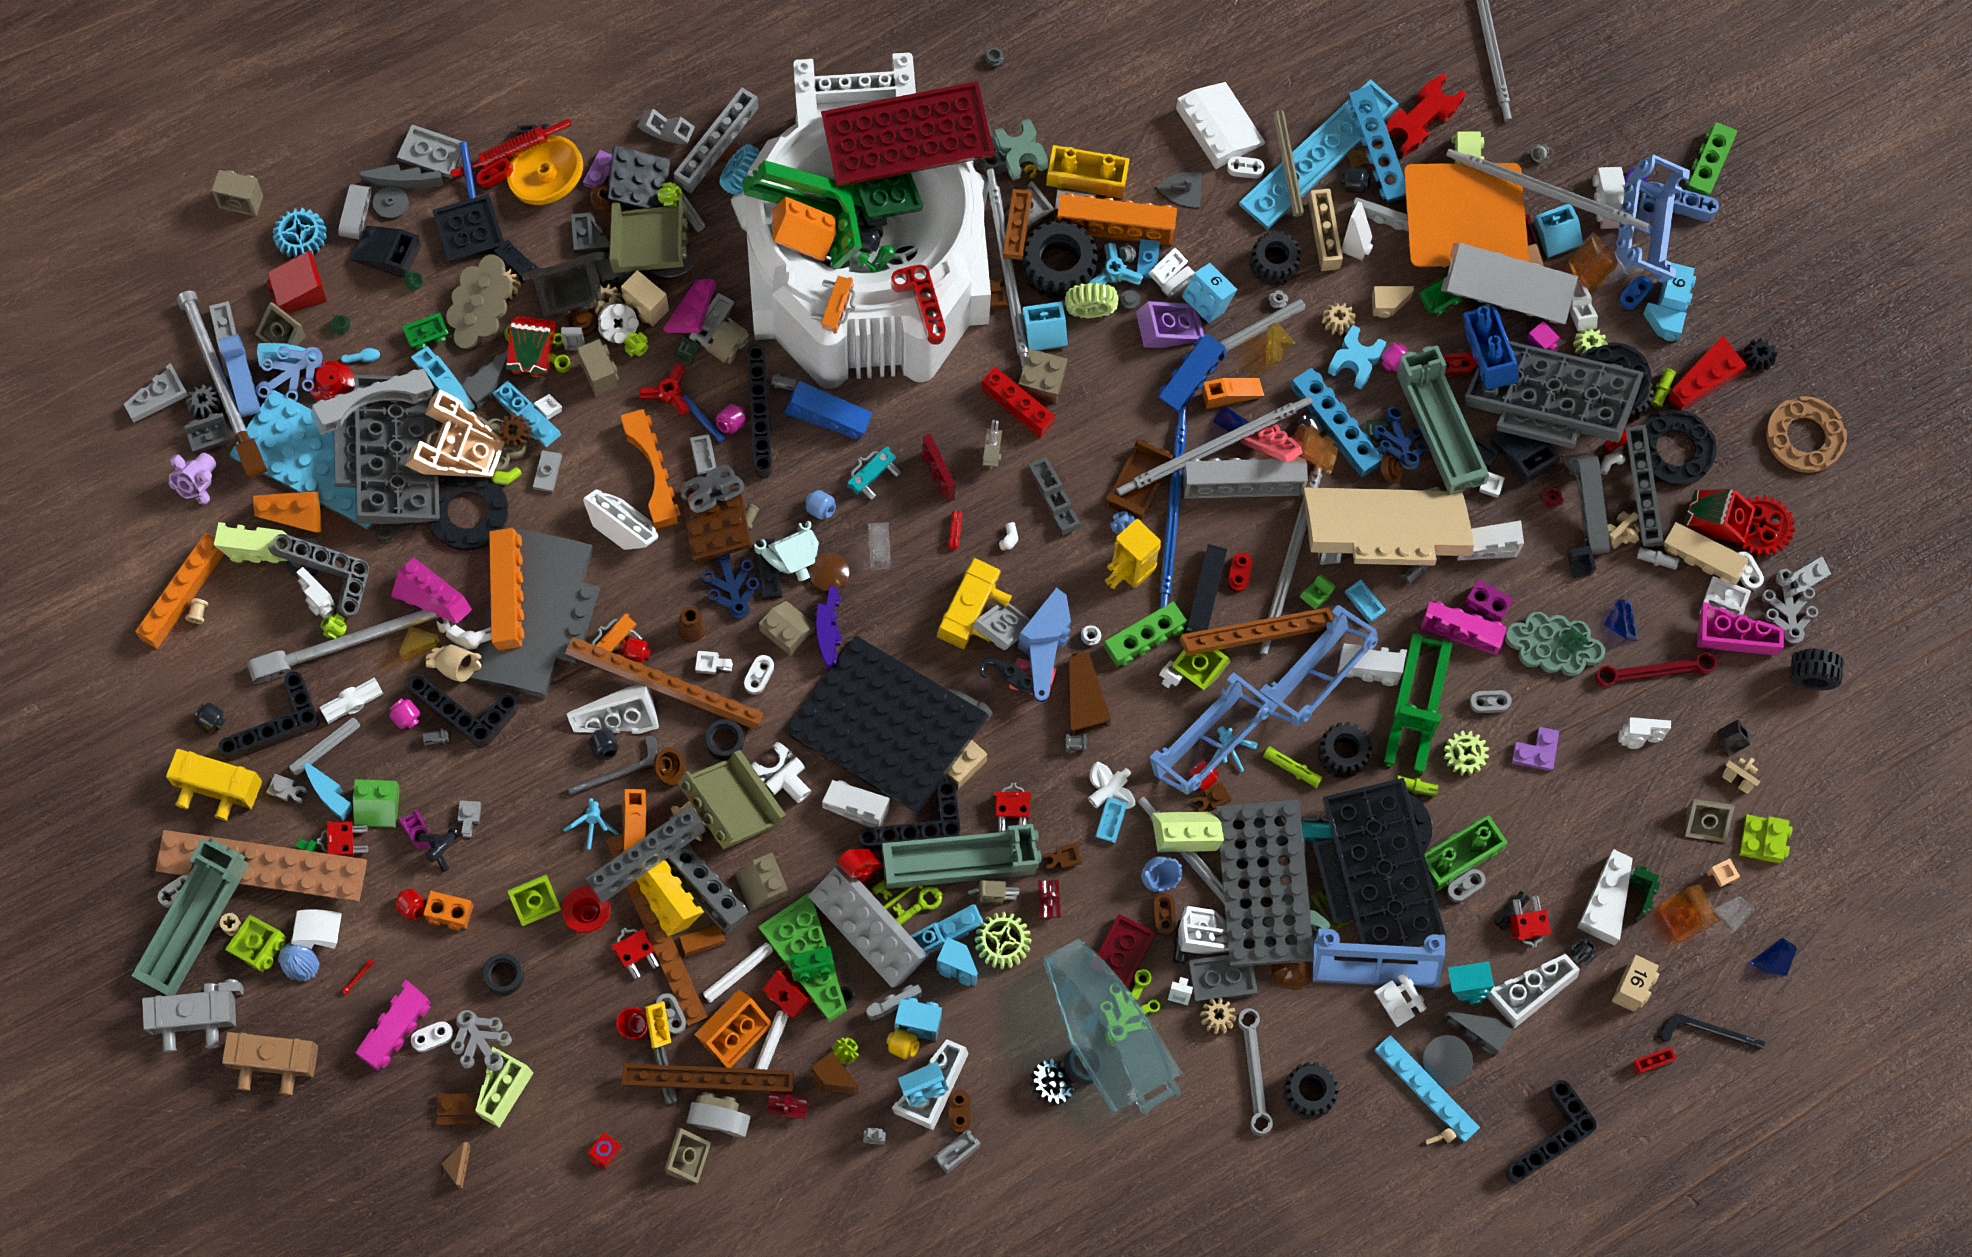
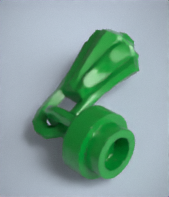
M891 245L880 246L877 256L872 263L868 261L870 255L863 252L859 254L855 262L858 263L857 266L860 268L864 265L869 267L871 273L880 272L883 266L894 258L895 251ZM876 263L880 264L877 269L874 266Z

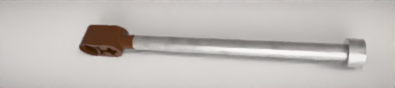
M194 291L182 292L177 296L176 300L180 309L186 311L239 443L235 447L249 479L265 473L267 468L255 439L249 438L197 309L199 304L197 295Z

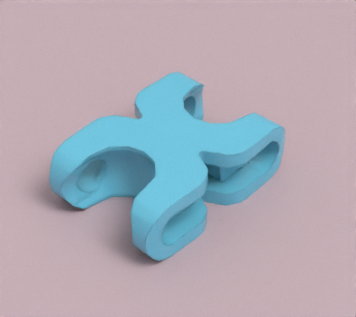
M1353 325L1344 338L1342 349L1338 350L1332 359L1328 373L1336 376L1343 368L1352 369L1357 376L1354 387L1361 390L1369 379L1372 366L1378 363L1380 355L1385 349L1386 341L1378 339L1373 346H1362L1357 339L1360 328Z

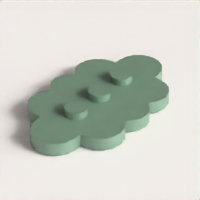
M1542 612L1530 613L1524 623H1513L1508 626L1504 636L1508 646L1519 650L1521 663L1531 668L1540 666L1547 673H1556L1561 670L1565 675L1577 676L1584 670L1585 665H1597L1605 656L1603 644L1591 638V630L1586 623L1582 621L1569 622L1562 615H1554L1549 618ZM1569 634H1571L1582 644L1580 645L1578 642L1574 641L1569 646L1568 644L1573 640L1572 637H1569L1565 643L1563 641Z

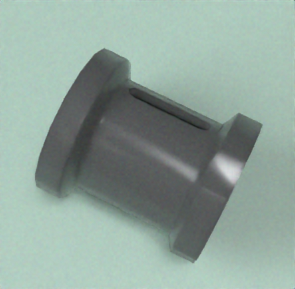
M1086 734L1082 736L1065 735V752H1069V750H1082V752H1086Z

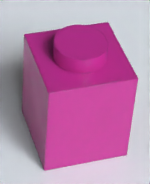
M1543 321L1528 334L1526 342L1533 347L1555 351L1560 337Z

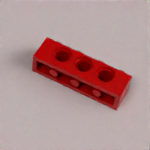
M996 367L982 379L981 390L1040 438L1054 425L1055 415Z

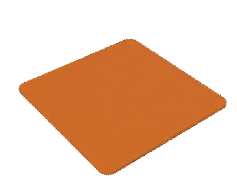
M1494 163L1521 173V167L1516 163ZM1409 164L1405 167L1410 258L1414 266H1450L1452 260L1450 254L1453 243H1463L1491 252H1499L1505 256L1528 262L1529 253L1522 186L1464 164Z

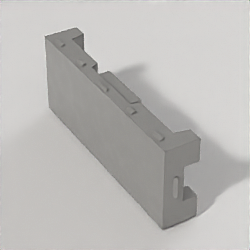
M1453 243L1450 254L1452 260L1448 276L1443 280L1442 292L1467 297L1482 303H1490L1507 310H1515L1531 317L1534 316L1548 320L1552 323L1566 324L1578 276L1540 266V264L1534 262L1530 263L1505 256L1499 252L1495 253L1463 243Z

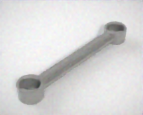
M1247 1008L1240 1013L1238 1025L1244 1031L1254 1112L1250 1128L1254 1134L1264 1136L1271 1130L1273 1122L1266 1113L1256 1032L1260 1016L1254 1009ZM1246 1013L1252 1014L1256 1019L1250 1027L1245 1026L1241 1022ZM1258 1117H1263L1268 1121V1126L1263 1131H1259L1254 1127Z

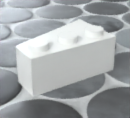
M1622 167L1598 168L1592 180L1593 186L1596 187L1594 200L1622 211L1625 187ZM1596 214L1597 222H1600L1601 229L1619 228L1618 222Z
M1344 643L1337 673L1343 669L1363 645ZM1382 647L1381 651L1369 649L1345 677L1351 678L1356 676L1367 682L1379 681L1386 686L1397 685L1403 673L1407 650L1401 649L1400 653L1388 652L1389 649Z

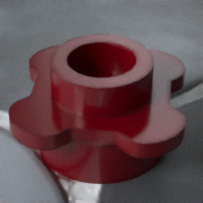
M1558 487L1543 490L1541 493L1547 508L1564 503V498H1562Z

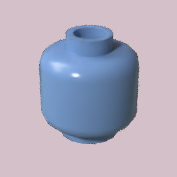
M822 490L810 493L805 500L807 512L820 520L831 517L836 510L834 498Z

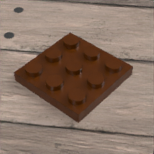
M742 493L726 501L718 500L714 507L700 513L694 512L689 506L684 507L691 555L694 563L752 548Z

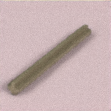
M1282 110L1275 111L1273 117L1292 213L1294 217L1303 215L1304 210L1285 114Z

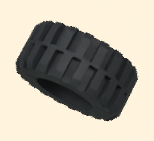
M1054 220L1049 221V225L1045 223L1039 225V230L1034 229L1030 233V237H1027L1023 251L1022 269L1028 284L1032 288L1036 287V292L1039 294L1046 293V297L1058 296V299H1064L1066 292L1070 288L1090 283L1095 275L1097 263V248L1093 244L1092 236H1087V231L1084 228L1079 229L1078 224L1072 222L1070 225L1064 220H1061V223H1056ZM1063 248L1072 252L1076 256L1078 263L1069 270L1055 271L1048 268L1042 262L1041 256L1050 249Z

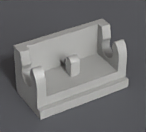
M967 1130L933 1158L948 1174L979 1149L981 1143L972 1136L970 1130Z

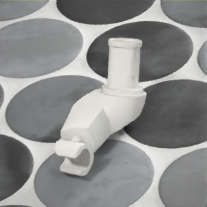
M442 618L443 624L437 621L438 630L442 633L447 632L446 637L463 649H477L479 644L492 640L491 626L474 633V631H464L456 625L450 627L449 620Z

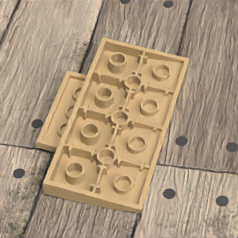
M1303 489L1311 552L1353 553L1354 564L1434 566L1436 564V555H1472L1474 542L1462 491L1449 495L1448 491Z

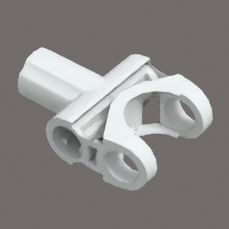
M776 742L773 748L780 759L777 766L765 768L756 762H753L751 766L772 795H775L784 788L797 803H800L811 793V790L797 777L805 767L788 748ZM793 757V759L786 764L787 759H791Z

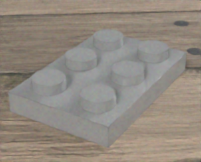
M411 125L398 153L397 160L430 172L440 170L442 176L452 179L453 176H451L450 171L457 168L460 163L461 152L459 143L463 141Z
M1010 603L1007 607L997 604L975 620L973 627L981 635L994 642L997 647L1006 650L1019 640L1021 631L1031 619Z

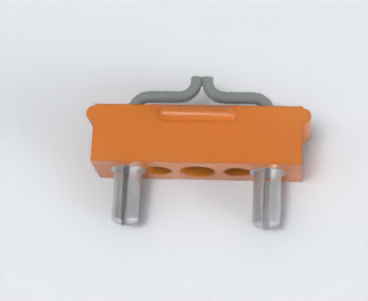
M838 276L836 282L824 279L822 286L833 289L824 314L811 313L812 319L822 321V328L832 331L834 334L838 333L840 324L846 322L849 312L854 311L856 307L853 305L855 291L853 290L854 283L852 277ZM851 293H852V297H851V300H850V306H851V308L847 310V312H846V314H845V317H844V320L842 321V318H843V316H844V313H845V310H846V307H847L849 298H850Z
M624 614L620 620L613 619L606 627L601 626L598 629L599 635L593 640L592 645L595 646V642L601 637V630H607L614 622L617 623L596 645L597 647H602L613 653L628 635L640 640L643 638L634 631L636 623L629 618V614Z

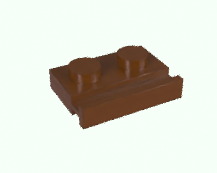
M480 1093L438 1094L437 1126H480V1116L476 1112Z

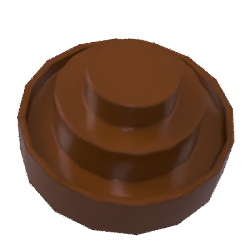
M606 183L595 186L590 195L592 206L602 212L612 211V203L606 201L608 187Z
M579 307L570 313L568 325L569 327H582L583 336H588L597 328V316L591 309Z
M1388 453L1381 460L1380 470L1385 480L1388 482H1398L1405 470L1400 464L1399 459Z

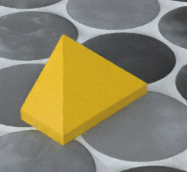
M661 1001L646 1006L652 1048L671 1043L665 1002Z

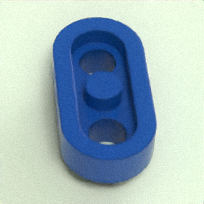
M1645 276L1635 278L1622 292L1619 298L1620 305L1626 310L1635 309L1651 292L1652 281ZM1642 286L1644 290H1640L1638 287ZM1626 299L1631 300L1632 303H1628Z

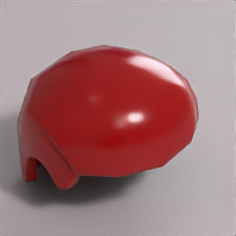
M628 1007L622 1010L616 1020L619 1034L632 1040L645 1037L649 1032L646 1012L636 1007Z

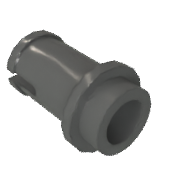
M779 373L777 375L773 374L771 386H774V389L779 387L793 391L797 379L779 376Z
M441 728V731L423 733L424 745L446 744V742L450 741L448 729L444 730V728Z

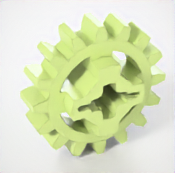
M1461 731L1460 736L1455 733L1452 737L1453 740L1448 739L1447 744L1449 746L1444 748V751L1447 752L1444 759L1450 760L1447 766L1453 765V772L1461 770L1460 774L1463 776L1465 771H1467L1469 776H1471L1473 770L1479 773L1480 767H1485V761L1489 758V755L1485 753L1488 752L1489 747H1483L1486 741H1479V734L1473 737L1472 731L1468 735ZM1466 751L1469 752L1467 756L1463 754Z

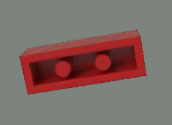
M1672 1047L1636 1059L1633 1065L1639 1075L1674 1062L1676 1056Z

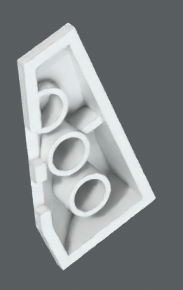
M1358 201L1351 215L1341 251L1362 261L1365 254L1369 256L1373 245L1370 244L1372 234L1363 205Z
M642 684L627 687L567 713L574 732L593 733L599 729L613 731V733L632 731V734H640L659 728L654 699L649 687Z

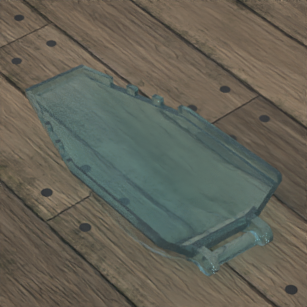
M1079 938L1045 956L1043 961L1050 983H1053L1056 992L1055 998L1057 1003L1059 1002L1062 1011L1061 1017L1069 1033L1067 1035L1069 1042L1110 1111L1115 1114L1135 1101L1142 1113L1146 1115L1156 1105L1172 1096L1177 1097L1180 1095V1088L1174 1081V1078L1182 1075V1071L1140 1001L1114 971ZM1163 1084H1166L1168 1087L1167 1090L1148 1101L1143 1097Z

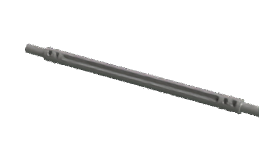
M1476 0L1498 103L1502 108L1504 121L1510 122L1512 120L1509 108L1510 99L1488 0Z
M1452 149L1447 151L1446 156L1464 162L1463 164L1626 226L1629 224L1645 231L1649 227V223L1633 218L1631 214L1471 154L1465 155Z
M988 169L989 198L993 211L1017 355L1020 356L1023 371L1029 349L1012 259L1003 258L1007 229L1000 187L997 186L995 170Z
M1308 396L1294 404L1289 403L1133 478V481L1117 488L1116 491L1121 496L1135 488L1140 489L1185 467L1186 461L1192 459L1200 460L1296 414L1297 410L1313 403V400Z
M1318 454L1314 469L1310 472L1306 488L1319 487L1322 478L1321 470L1325 460L1324 455ZM1304 497L1268 618L1281 616L1307 527ZM1271 640L1262 642L1260 655L1267 656Z
M1142 797L1138 803L1148 813L1150 820L1153 822L1152 813H1160V811H1156L1145 797ZM1179 852L1225 904L1223 883L1195 852ZM1244 920L1242 922L1246 929H1251L1254 925L1251 920ZM1271 938L1266 939L1264 942L1265 946L1269 948L1276 945Z

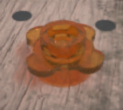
M1358 147L1357 150H1350L1347 153L1352 167H1361L1363 164L1368 163L1364 148Z

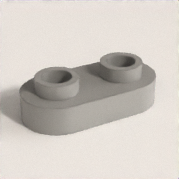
M1502 690L1478 691L1470 699V707L1477 713L1505 712L1511 705V696ZM1497 700H1501L1503 705H1498ZM1481 701L1483 706H1478L1476 702Z
M1477 869L1468 871L1449 885L1447 889L1449 899L1456 903L1463 902L1484 886L1485 875ZM1470 879H1476L1477 884H1472ZM1454 890H1459L1461 895H1455Z
M662 994L658 997L656 1003L664 1001L671 1004V1007L666 1009L669 1032L673 1035L681 1034L686 1028V1019L673 995ZM675 1021L680 1023L677 1028L672 1026V1023Z

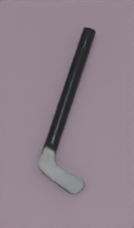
M1677 1013L1668 1021L1660 1033L1662 1040L1667 1042L1671 1039L1677 1025L1684 1024L1763 1049L1765 1041Z

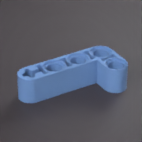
M1653 181L1649 182L1650 184L1659 188H1662L1664 186V184ZM1683 189L1675 194L1673 213L1709 222L1714 219L1719 209V203L1714 198ZM1644 192L1642 193L1637 210L1639 220L1644 222L1653 220L1656 204L1655 197Z
M239 334L218 339L222 355L226 361L241 418L261 413L247 356Z

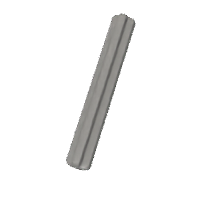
M351 718L290 765L289 768L292 773L297 776L303 772L306 762L310 765L316 762L360 728L359 722L355 718Z

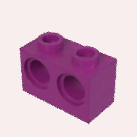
M1478 579L1464 606L1472 613L1483 615L1488 621H1498L1501 623L1514 598ZM1474 596H1481L1484 601H1477ZM1492 606H1499L1501 611H1495Z

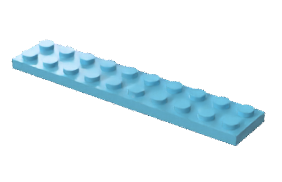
M1370 79L1362 88L1369 85L1372 86L1382 117L1385 120L1398 107L1399 103ZM1348 101L1292 152L1301 198L1361 142L1360 135H1363L1361 128L1357 129L1354 117H1357L1355 110H1350ZM1363 106L1360 109L1361 113H1368L1370 111L1368 106ZM1369 124L1366 129L1373 131L1377 126ZM1283 162L1239 202V206L1267 230L1291 208Z

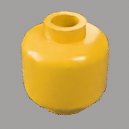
M902 1028L897 1029L894 1033L891 1032L887 1038L889 1052L906 1060L914 1057L919 1049L920 1043L917 1036Z

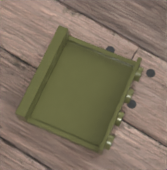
M682 196L679 197V206L622 211L620 202L612 203L610 262L613 273L684 267V258H687V248L684 244H688L687 233L685 232V230H688L687 218H685V216H688L687 204L683 203Z
M741 750L734 752L728 760L696 773L690 774L689 771H686L678 781L681 790L685 793L692 806L723 849L777 827L786 816Z

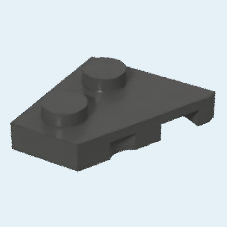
M591 213L571 214L574 253L610 250V241L607 240Z

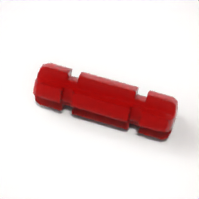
M1626 429L1623 431L1619 443L1609 440L1605 442L1604 448L1607 452L1611 453L1616 447L1618 448L1628 442Z
M952 511L948 548L957 550L959 548L958 539H960L962 512Z

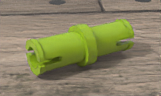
M1670 368L1664 369L1660 382L1655 386L1656 391L1650 403L1651 406L1659 409L1662 408L1667 394L1671 391L1670 386L1676 375L1674 370Z
M1399 775L1396 778H1404L1407 791H1411L1412 794L1417 795L1419 793L1434 798L1437 795V784L1434 785L1422 782L1418 778L1414 780Z

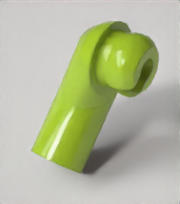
M515 467L509 472L495 471L491 479L496 484L509 485L521 476L522 473L519 468Z

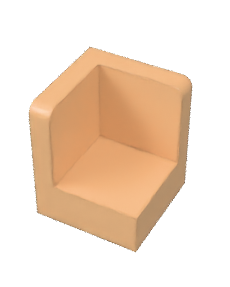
M1731 859L1713 866L1707 872L1708 876L1714 875L1720 887L1728 883L1733 884L1740 878Z

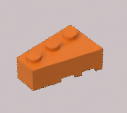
M319 492L253 496L254 516L322 533Z

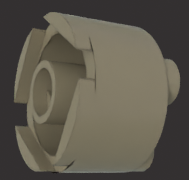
M728 317L727 322L724 320L711 337L713 343L712 345L708 343L706 350L723 363L731 365L737 357L738 349L743 350L749 341L747 339L749 337L748 331Z

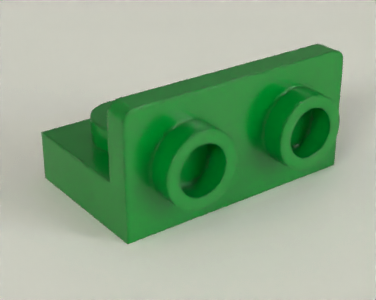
M830 946L789 956L794 982H805L813 977H826L836 972Z

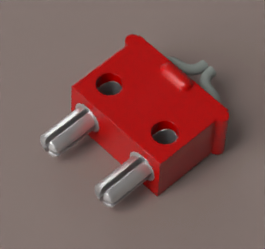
M1010 783L1009 787H1005L1002 791H997L994 794L999 832H1001V819H1003L1002 832H1005L1006 819H1019V825H1022V820L1023 825L1026 824V820H1029V805L1032 794L1024 792L1022 788L1016 786V783ZM1014 786L1016 790L1021 792H1005V790H1010ZM1004 808L1005 811L1001 812L999 809ZM1023 808L1026 812H1021L1020 809Z
M328 821L327 830L321 833V837L317 839V845H321L324 852L333 855L354 857V853H368L367 845L354 846L353 833H367L368 827L367 825L353 826L352 822L332 823ZM325 833H327L328 850L320 842L323 840Z
M1539 896L1532 897L1534 910L1523 913L1520 900H1513L1515 914L1510 915L1513 931L1512 939L1522 940L1524 944L1531 945V948L1537 947V943L1543 940V935L1552 933L1549 926L1547 909H1541ZM1540 936V938L1536 940L1534 944L1530 941L1525 940L1528 938Z
M626 928L620 930L621 935L617 938V943L612 946V950L617 953L625 970L629 969L634 979H637V976L639 978L641 975L635 964L646 958L652 968L656 969L659 964L653 955L655 950L646 936V930L637 931L635 929L627 930ZM624 932H634V934H632L631 936L620 941V939L624 936ZM644 946H648V947H649V949L646 950V951L643 950L642 948H643ZM629 956L630 960L625 961L624 957Z

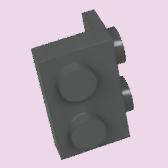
M222 413L211 414L205 419L193 420L184 425L194 454L232 442Z

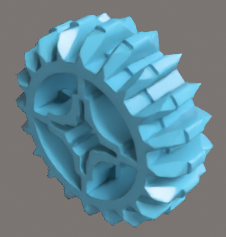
M746 144L733 154L720 176V186L725 191L734 195L743 191L742 181L748 176V170L760 153L759 149L751 144Z
M302 207L300 212H297V209L294 208L293 213L286 211L287 216L280 215V221H275L276 227L273 228V233L275 234L273 235V240L276 242L275 245L280 249V252L282 254L286 253L287 257L291 258L294 255V258L308 251H312L313 254V251H320L319 246H324L323 240L327 238L326 227L323 220L319 218V215L317 213L313 214L310 209L305 212V209Z

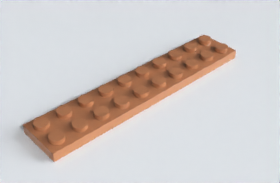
M167 830L163 831L156 872L189 876L195 863L189 860L200 840L203 838L209 841L212 838L245 856L244 861L248 862L249 866L239 884L360 901L367 865L366 859Z

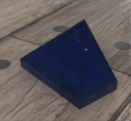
M1226 406L1222 407L1213 420L1215 424L1228 432L1250 423Z
M1619 599L1604 625L1623 638L1638 641L1633 604L1630 601Z
M1782 937L1753 959L1751 963L1765 973L1787 976L1797 950L1796 945Z

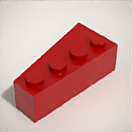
M1722 335L1671 390L1667 400L1674 409L1685 411L1741 376L1747 365Z

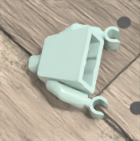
M806 521V528L802 527L801 523H799L797 533L768 545L769 548H766V541L761 539L760 543L763 547L760 548L754 544V550L756 553L762 554L780 572H795L798 581H803L810 578L806 567L815 563L819 542L813 531L810 530L811 522Z

